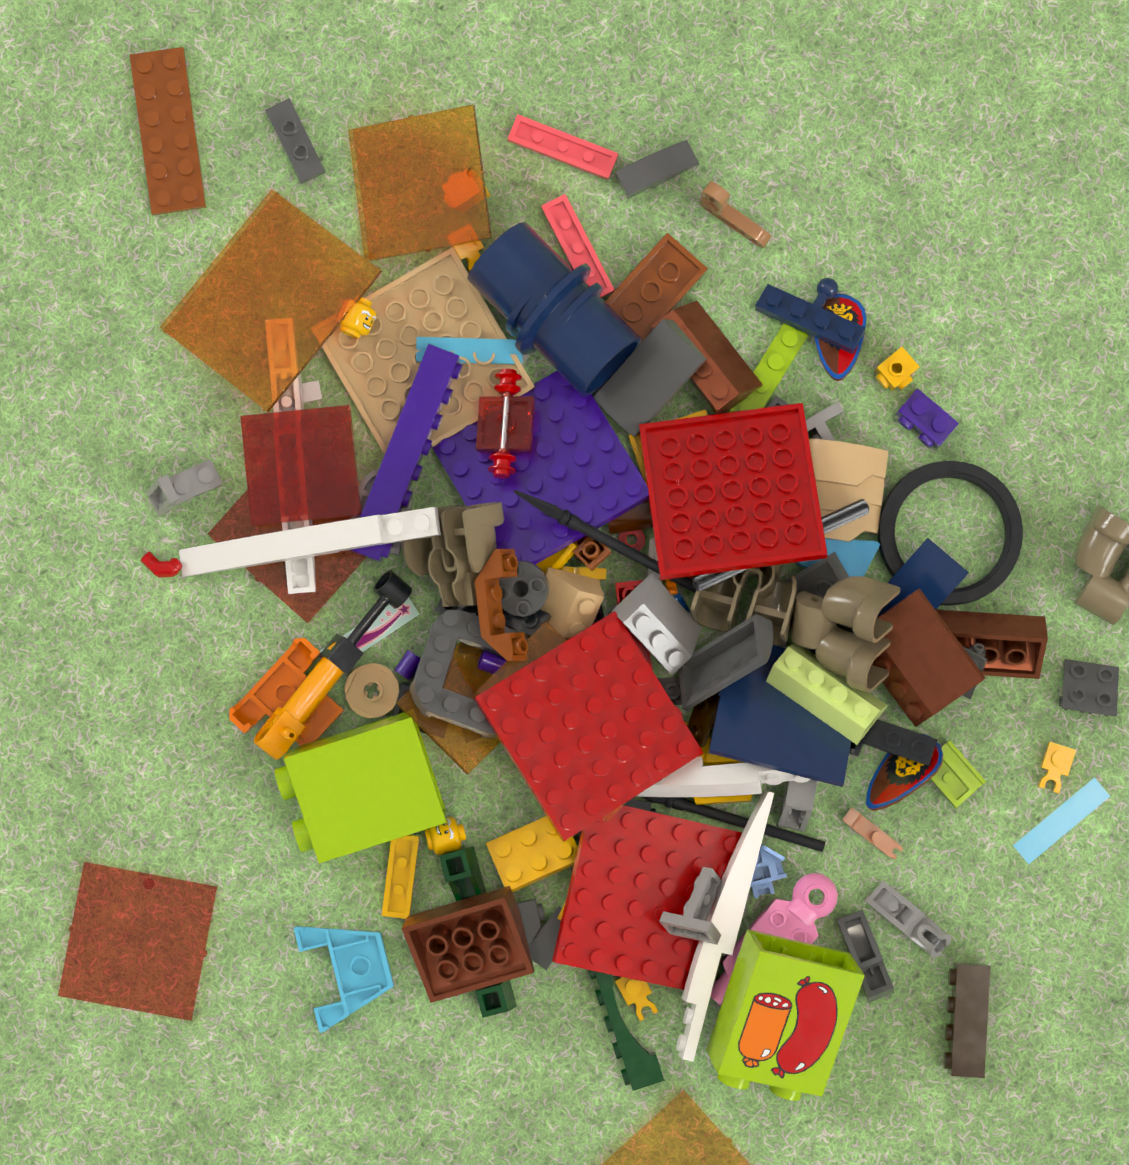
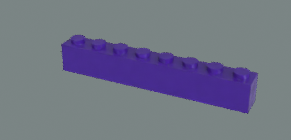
M428 344L360 518L399 513L402 511L403 506L408 507L413 492L409 491L413 480L418 482L423 470L420 462L423 455L428 456L433 441L430 440L433 429H439L443 419L440 411L443 404L448 405L453 390L449 388L453 378L458 380L462 371L463 364L460 363L459 355ZM393 543L350 549V551L381 563L383 557L388 558Z

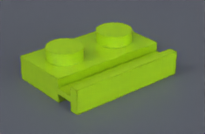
M948 740L941 747L943 752L942 766L930 780L949 802L957 808L977 791L980 786L985 784L986 781L957 747Z

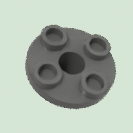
M519 560L517 567L518 577L499 579V585L502 590V608L512 615L525 617L536 613L544 606L549 594V585L544 572L537 565L529 561Z

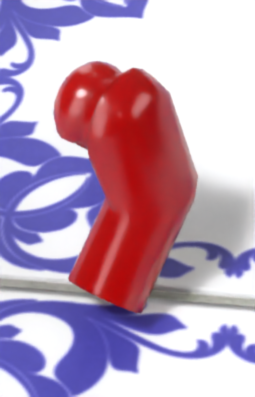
M150 551L140 560L158 578L174 577L182 569V563L177 558H171L170 561H159Z

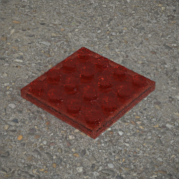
M351 405L240 416L251 526L361 515Z

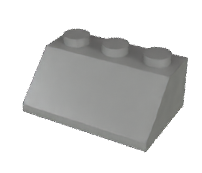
M651 573L612 612L616 611L617 617L629 631L673 675L692 657L702 627L694 621L692 616Z

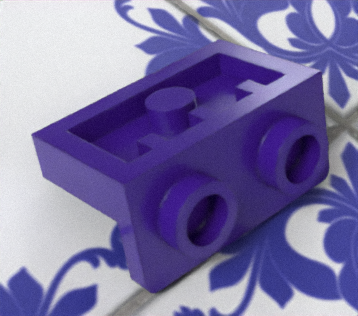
M918 388L896 412V415L899 417L897 421L909 431L914 429L920 434L918 439L928 448L934 446L938 449L959 424Z

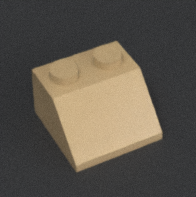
M548 567L545 576L548 580L549 594L544 606L540 610L552 616L547 625L548 629L558 636L570 639L593 624L604 599V594L599 579Z

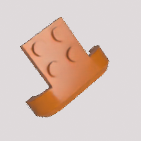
M295 638L288 650L235 706L229 709V720L246 734L266 714L270 717L278 707L282 708L305 680L307 675L304 673L315 662L321 652L306 638ZM326 695L304 722L305 729L295 741L301 746L318 740L344 710L332 698Z

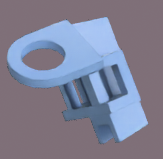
M761 844L750 885L755 899L763 894H775L772 881L787 877L781 864L785 857Z

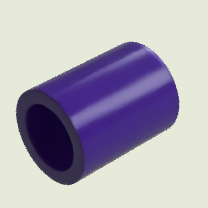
M407 650L394 670L408 680H411L417 671L421 658Z
M483 650L477 664V669L501 677L506 668L507 660Z

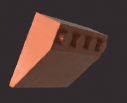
M920 588L877 618L892 623L893 628L884 636V638L891 641L890 646L873 661L872 665L889 671V676L882 683L915 727L986 679Z
M510 886L410 915L401 928L430 1003L534 973L520 910Z

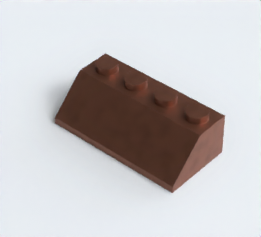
M698 301L673 309L652 325V329H654L662 319L675 321L707 359L689 380L715 414L728 412L763 386Z
M936 609L937 613L963 647L969 649L975 643H980L985 647L986 654L984 658L987 659V662L982 671L983 675L1040 678L1048 641L1045 616Z

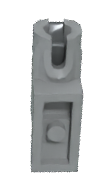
M884 880L866 900L871 907L933 958L939 957L942 954L941 951L946 946H949L951 936Z

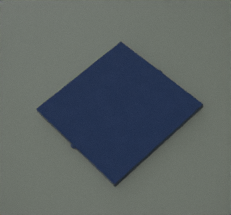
M772 645L771 654L766 664L718 692L720 697L709 753L843 787L851 740L766 682L773 665L787 649Z

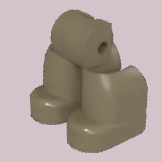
M489 502L465 507L463 505L438 507L441 535L401 541L403 556L407 566L418 576L430 574L434 583L439 587L443 607L477 606L475 580L494 550L497 549L495 527L504 522L502 502Z
M1099 504L1082 532L1074 552L1076 566L1090 574L1074 604L1115 625L1129 604V567L1118 580L1112 578L1110 574L1126 545H1129V523L1107 511Z
M784 564L749 568L704 590H696L691 605L693 619L698 624L716 631H730L734 628L737 620V608L748 576L759 577L757 590H755L746 620L758 614L772 621L773 645L785 647L791 631L790 624L794 613L795 597L798 594L796 578L791 575V582L779 579Z
M851 576L839 580L827 590L824 598L802 591L795 597L791 639L797 645L816 649V659L824 668L846 678L848 685L852 688L869 693L889 676L888 670L872 665L873 661L890 646L891 641L884 638V636L893 628L892 623L877 619L880 610L900 593V587L863 576ZM837 624L853 628L854 633L841 629Z

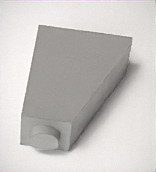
M810 779L804 783L786 781L778 827L805 831L813 811L817 786L816 780Z

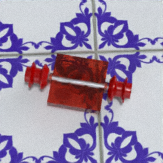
M508 368L501 369L499 373L495 374V378L500 381V384L495 385L494 390L501 394V396L479 397L476 450L478 452H495L489 456V459L494 462V466H490L488 471L493 473L494 477L501 479L509 478L510 474L516 472L514 468L510 467V464L516 461V457L509 452H532L535 398L533 396H513L521 392V388L516 385V382L522 380V376L517 374L516 370Z

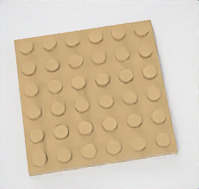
M453 247L365 297V299L372 302L371 308L377 313L376 320L367 336H360L359 339H355L342 333L336 321L339 313L311 328L384 454L421 363L416 361V353L420 351L416 349L417 337L507 339L480 292L468 281L467 277L469 274ZM473 352V357L477 363H470L468 359L460 357L461 360L467 363H461L463 367L458 380L454 378L449 388L453 390L448 405L443 404L440 414L443 415L442 422L438 430L433 429L430 440L433 441L432 447L439 444L443 439L460 432L467 425L479 421L490 412L504 406V395L494 390V386L500 384V381L495 378V374L499 373L501 369H514L517 371V374L522 376V380L516 382V385L521 388V392L510 396L509 403L514 398L520 397L535 388L516 354H510L515 364H491L495 353H492L491 359L487 362L479 361L476 357V352Z

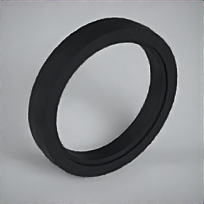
M934 462L908 473L888 494L880 512L878 528L879 550L887 570L893 577L904 565L895 540L897 515L908 495L920 485L935 479L956 478L980 487L993 499L999 508L1004 523L1005 538L1002 553L993 569L978 582L966 587L955 588L940 605L967 604L992 593L1012 572L1022 547L1023 525L1021 514L1011 492L996 476L987 470L966 462Z

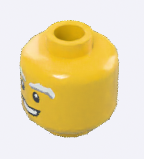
M357 296L356 300H345L336 320L340 326L339 330L355 339H359L360 336H367L377 317L376 311L371 308L372 302L360 296Z
M447 817L446 823L425 829L429 851L433 850L436 855L458 851L462 847L461 841L466 840L463 824L458 825L454 817Z

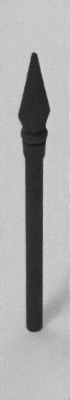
M514 490L515 494L545 515L558 520L560 525L577 530L660 574L657 560L587 524L567 509L562 510L551 503ZM689 577L669 579L693 593L696 592L692 579Z
M642 797L652 803L665 804L666 808L672 806L673 809L689 811L741 828H745L749 818L707 805H695V802L687 800L685 797ZM766 824L764 835L820 852L824 850L825 841Z

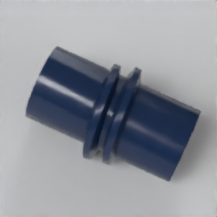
M526 222L518 223L502 234L485 250L470 270L467 279L507 320L506 330L511 336L517 337L515 347L522 355L538 351L583 397L588 396L613 376L637 349L641 342V337L600 297L604 288L599 283L591 286L586 283L591 273V268L586 263L572 269Z

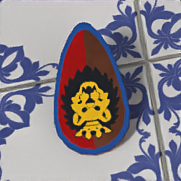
M840 293L832 299H827L823 309L866 327L865 309L857 299ZM864 335L853 354L814 337L820 362L833 380L841 381L851 372L858 359Z
M937 742L929 766L887 753L869 783L866 793L867 808L871 811L887 808L900 802L927 783L942 766L943 752L940 744Z

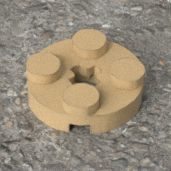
M376 663L356 668L348 676L345 683V695L349 706L355 713L366 718L382 717L392 711L400 691L399 681L394 673L387 667ZM376 683L380 694L379 696L374 695L370 699L367 697L368 692L365 690V687Z

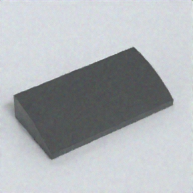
M662 319L593 398L623 429L633 437H637L640 434L639 424L650 423L707 359L675 321Z
M756 614L695 651L692 657L678 669L683 710L691 709L766 664L773 645L772 621Z

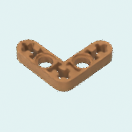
M710 181L701 193L699 202L701 207L758 247L764 248L771 239V235L728 204L730 194L717 183Z

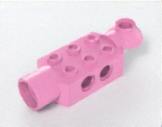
M811 873L804 875L795 884L791 901L773 898L748 929L812 944L819 936L814 921L826 917L837 904L838 893L835 884L823 874ZM813 889H820L823 894L821 902L817 904H812L808 898L810 891ZM746 931L735 943L733 955L726 954L721 959L724 972L713 984L710 996L720 1006Z

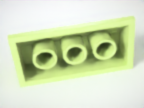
M795 643L790 645L775 662L766 682L856 745H858L887 707L884 702L871 693L849 686L846 678L824 668L817 661L815 654Z

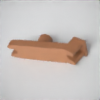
M851 807L842 819L854 831L892 859L897 858L892 852L893 849L903 850L895 840Z

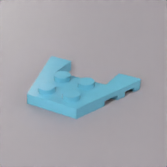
M303 926L294 927L299 952L328 945L341 996V1001L314 1008L320 1033L394 987L381 932Z

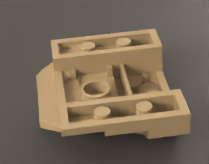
M809 438L821 517L860 499H864L870 509L867 515L825 533V539L850 542L862 532L878 534L888 451L846 442Z

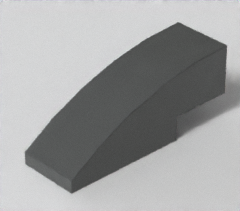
M685 140L615 171V177L628 200L699 165V162L688 141Z
M863 910L837 919L848 952L865 975L861 986L868 1003L893 994V984Z

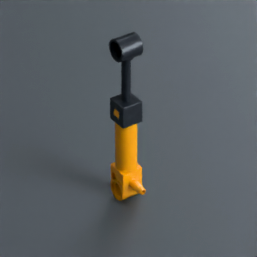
M392 570L383 574L375 584L374 592L380 598L349 637L345 638L336 634L320 653L321 660L282 708L278 707L257 732L253 741L254 744L274 760L280 759L288 751L293 742L305 729L303 724L342 674L347 675L364 653L356 647V644L389 604L396 609L409 598L412 588Z

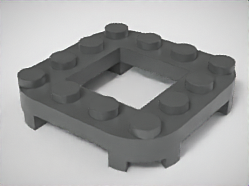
M447 610L435 620L427 632L429 634L414 680L410 685V694H412L413 701L420 710V714L424 717L430 718L433 716L479 733L481 738L492 739L497 737L476 701L444 689L442 686L457 640L495 655H501L481 637L479 616L461 610ZM506 626L504 627L505 633L519 632ZM525 636L528 644L527 660L507 661L500 681L537 659L534 641Z

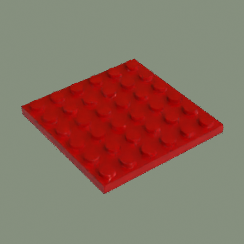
M803 403L639 424L660 580L827 558L828 554Z
M616 611L474 698L562 842L703 754L702 749L626 627L617 617Z
M625 805L619 806L583 829L552 962L684 990L699 940L669 934L659 920L663 911L683 916L684 906L691 897L694 890V882L700 875L703 867L713 869L720 880H722L742 832Z

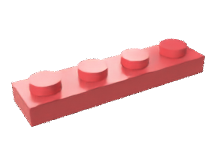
M518 114L507 139L508 142L608 181L619 154Z
M566 194L542 205L541 209L572 269L586 263L591 268V273L586 283L589 286L599 283L604 288L600 295L601 298L613 293L615 289Z

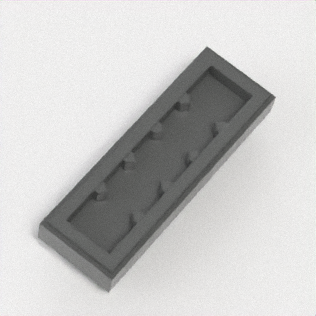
M290 98L266 109L265 111L300 183L303 184L325 173Z

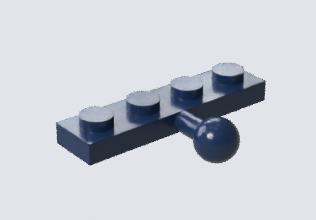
M823 278L818 282V295L813 304L767 284L755 305V311L846 352L854 353L865 334V327L823 309L827 299L834 298L838 293V284L834 279Z

